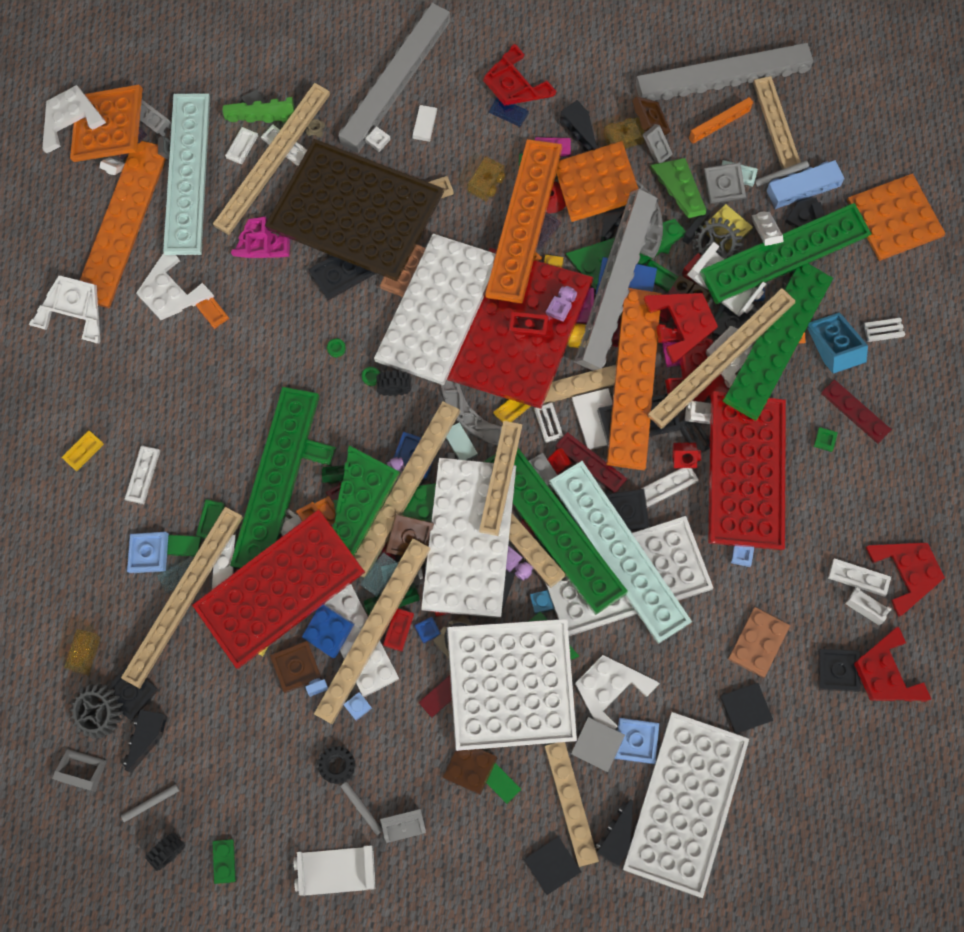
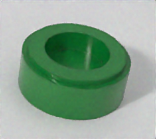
M338 338L330 340L327 344L329 355L335 358L341 357L346 351L345 343Z
M375 367L365 368L362 372L363 382L368 386L376 385V376L380 374L379 370Z

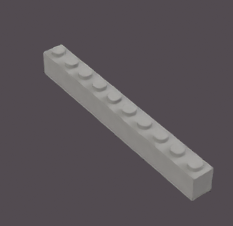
M434 3L424 10L422 18L415 23L411 34L405 37L404 44L398 47L394 58L388 61L385 71L379 74L375 85L369 88L366 98L360 101L356 112L350 115L347 125L339 131L338 136L341 145L356 153L361 151L366 143L365 138L379 125L450 23L449 11Z
M808 43L640 75L636 79V89L639 97L653 101L659 99L669 100L674 96L680 95L685 97L694 92L704 93L710 89L720 90L725 86L731 85L735 87L745 82L753 83L756 79L770 76L773 79L776 76L782 75L786 77L796 72L805 73L811 69L813 58Z
M641 189L630 192L585 327V333L574 361L593 371L602 369L606 363V354L612 345L611 339L618 327V318L623 311L622 305L629 293L628 287L634 277L635 266L640 259L639 253L645 244V235L651 226L652 214L656 210L657 198Z

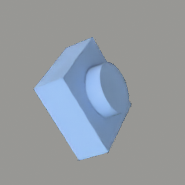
M734 546L731 563L751 567L754 547Z
M320 678L310 681L309 685L305 686L310 697L328 690L325 679L321 680Z
M360 692L344 704L356 721L372 709Z

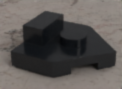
M817 197L799 200L785 222L798 228L825 216L821 202H818Z

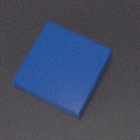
M433 617L414 625L423 643L441 634Z

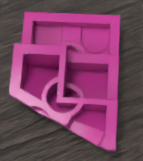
M266 217L248 219L244 226V231L239 236V242L235 250L232 249L231 254L244 258L289 257L290 239L281 235L277 236L267 230L265 224L268 219Z

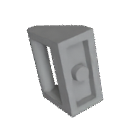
M67 749L52 779L96 792L106 760ZM70 758L98 766L90 781L64 774Z

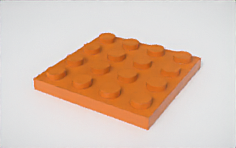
M140 85L85 94L99 114L105 119L106 123L93 130L88 126L86 117L74 123L70 159L73 162L137 152L143 90Z
M622 141L559 160L556 174L571 222L626 206L630 192L638 189Z
M913 174L853 195L847 199L849 205L856 204L872 235L868 236L867 239L879 261L944 237L946 234Z

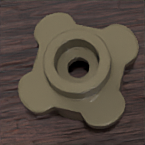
M312 119L306 134L308 136L315 135L318 138L322 137L325 123L318 119Z

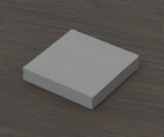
M740 162L704 168L710 204L746 199Z
M588 717L571 754L609 772L625 734Z

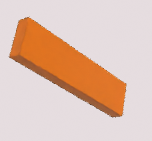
M749 97L691 130L689 136L691 143H696L750 112L753 104L752 99Z

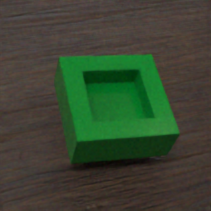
M819 427L813 447L832 452L838 432Z

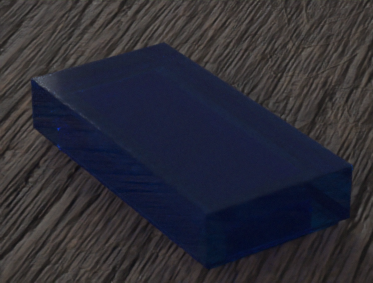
M496 98L489 113L521 127L529 111L515 104L504 106Z

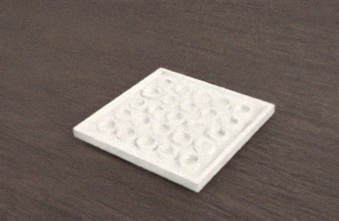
M567 619L447 627L456 751L577 741Z

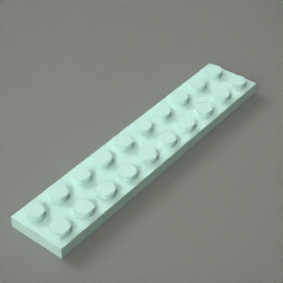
M209 94L173 95L164 255H202L210 110Z
M583 461L551 479L549 483L582 532L628 590L625 596L658 644L691 624V619Z

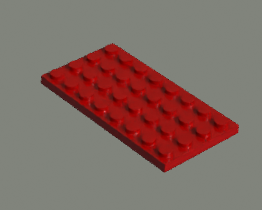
M713 391L711 393L708 543L784 550L786 400L769 398L758 419L755 421L724 403L723 399L727 393Z
M318 509L192 606L235 668L239 669L363 575L365 570L323 513Z

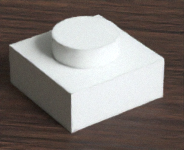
M377 126L365 138V142L378 152L391 140L390 136Z
M110 157L100 162V168L106 170L111 175L122 172L125 163Z

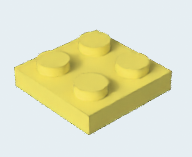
M727 204L712 217L715 218L716 223H718V219L721 217L723 218V224L726 219L730 220L728 226L732 223L736 224L733 231L740 229L736 236L744 238L753 229V226ZM714 228L718 236L730 233L724 228ZM714 236L715 242H716L719 246H721V245H720V242H721L723 239H720V240H719L718 238H716V237ZM732 238L725 244L727 253L732 247Z

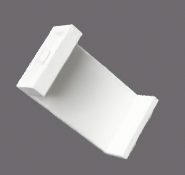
M715 242L708 247L687 274L707 290L708 288L700 274L701 269L724 260V258L716 253L720 246ZM762 282L759 286L721 303L738 316L744 312L747 314L754 306L752 304L753 300H758L764 293L762 289L766 283Z
M372 845L362 848L297 852V857H294V870H298V878L295 879V891H299L300 896L376 889Z

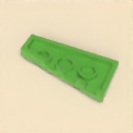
M288 97L286 101L281 102L278 99H271L270 103L264 104L261 101H254L252 105H247L246 103L223 105L224 118L230 122L245 120L250 123L255 121H264L266 123L281 121L286 123L295 110L292 97Z
M685 158L650 166L652 173L657 175L658 181L665 185L667 192L676 199L677 205L688 218L706 215L705 205Z

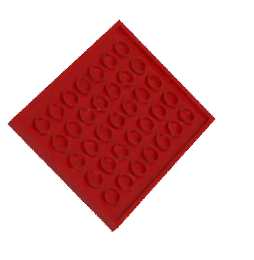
M489 248L488 251L496 254L497 249ZM533 260L523 303L486 298V295L484 296L447 380L542 409L593 283V277ZM562 286L572 287L577 292V296L574 302H571L572 307L564 322L553 318L551 337L514 334L509 331L511 312L547 315L546 310L554 296L561 298L558 294Z

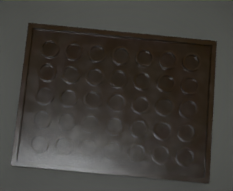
M313 139L266 222L265 227L271 232L398 281L444 193V188Z

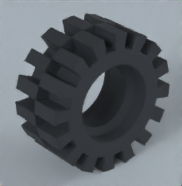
M392 370V372H381V374L376 376L377 393L380 395L402 396L411 391L410 374H407V372Z
M331 746L330 749H325V752L320 755V760L318 759L320 775L331 784L344 783L355 772L356 763L353 755L348 749L341 746ZM336 757L343 759L345 763L344 769L339 773H333L329 769L330 761Z
M173 832L164 837L161 842H158L148 852L145 859L156 871L161 870L176 858L186 845Z

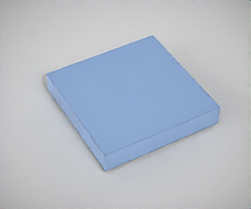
M169 533L130 534L127 572L166 571Z
M619 718L617 731L625 734V737L615 759L655 764L659 723Z

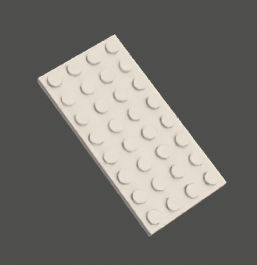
M433 234L374 357L375 362L444 385L485 296L496 254Z
M439 458L432 514L434 526L433 530L430 531L429 547L431 550L427 557L422 610L501 619L516 466L513 467L499 536L479 532L494 463Z
M686 516L632 533L678 601L713 590V585ZM564 577L552 588L546 584L558 620L567 619L568 637L638 614L627 597L623 596L595 615L567 577Z
M673 712L671 713L631 840L630 849L623 866L624 871L703 898L749 738Z

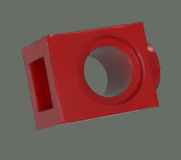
M673 443L672 462L674 468H697V461H701V450L697 449L696 443ZM684 454H691L689 457H683Z

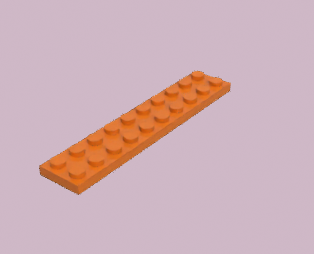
M528 139L526 141L486 289V298L523 303L562 152V144Z
M138 140L137 152L128 154L80 278L82 282L97 285L98 306L106 308L111 306L166 161L164 157L158 154L157 144Z
M628 288L629 293L624 299L623 311L621 313L607 465L644 471L647 462L650 428L648 414L651 412L658 339L656 326L659 325L660 310L650 314L643 298L647 295H661L662 293Z

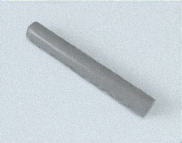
M805 160L756 179L757 187L809 167L808 161Z
M344 782L340 787L378 836L383 832V829L348 782Z
M174 784L122 814L123 822L125 823L179 792V788Z

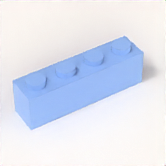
M836 160L832 162L826 161L817 167H808L803 172L792 173L782 179H774L769 183L766 191L774 208L777 209L840 187L844 176Z

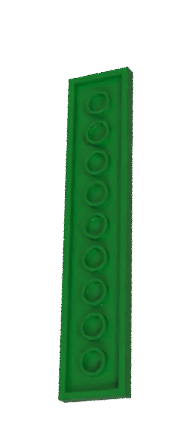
M856 204L848 205L782 234L783 242L767 246L761 243L701 269L700 274L716 305L751 290L762 282H769L872 235Z
M810 264L803 265L794 271L784 291L796 300L795 304L756 340L724 397V403L755 421L758 419L829 288L833 277Z
M282 387L230 564L233 568H242L280 538L320 396L318 393Z
M517 448L514 462L516 473L512 505L556 564L565 573L586 604L597 615L625 596L628 590L520 449ZM496 454L484 462L494 463Z

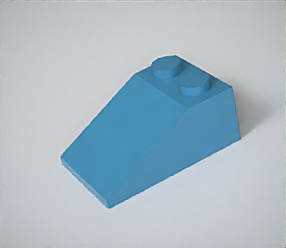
M840 312L809 323L807 329L823 362L833 374L867 362L868 345Z

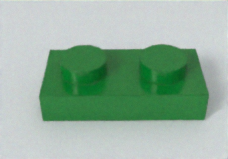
M234 839L213 841L214 884L236 882Z

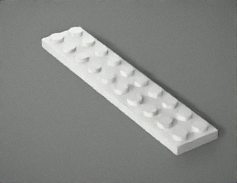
M298 515L284 522L281 531L282 536L302 522ZM351 584L325 603L355 623L340 649L344 659L368 619ZM380 641L356 682L363 697L399 680Z

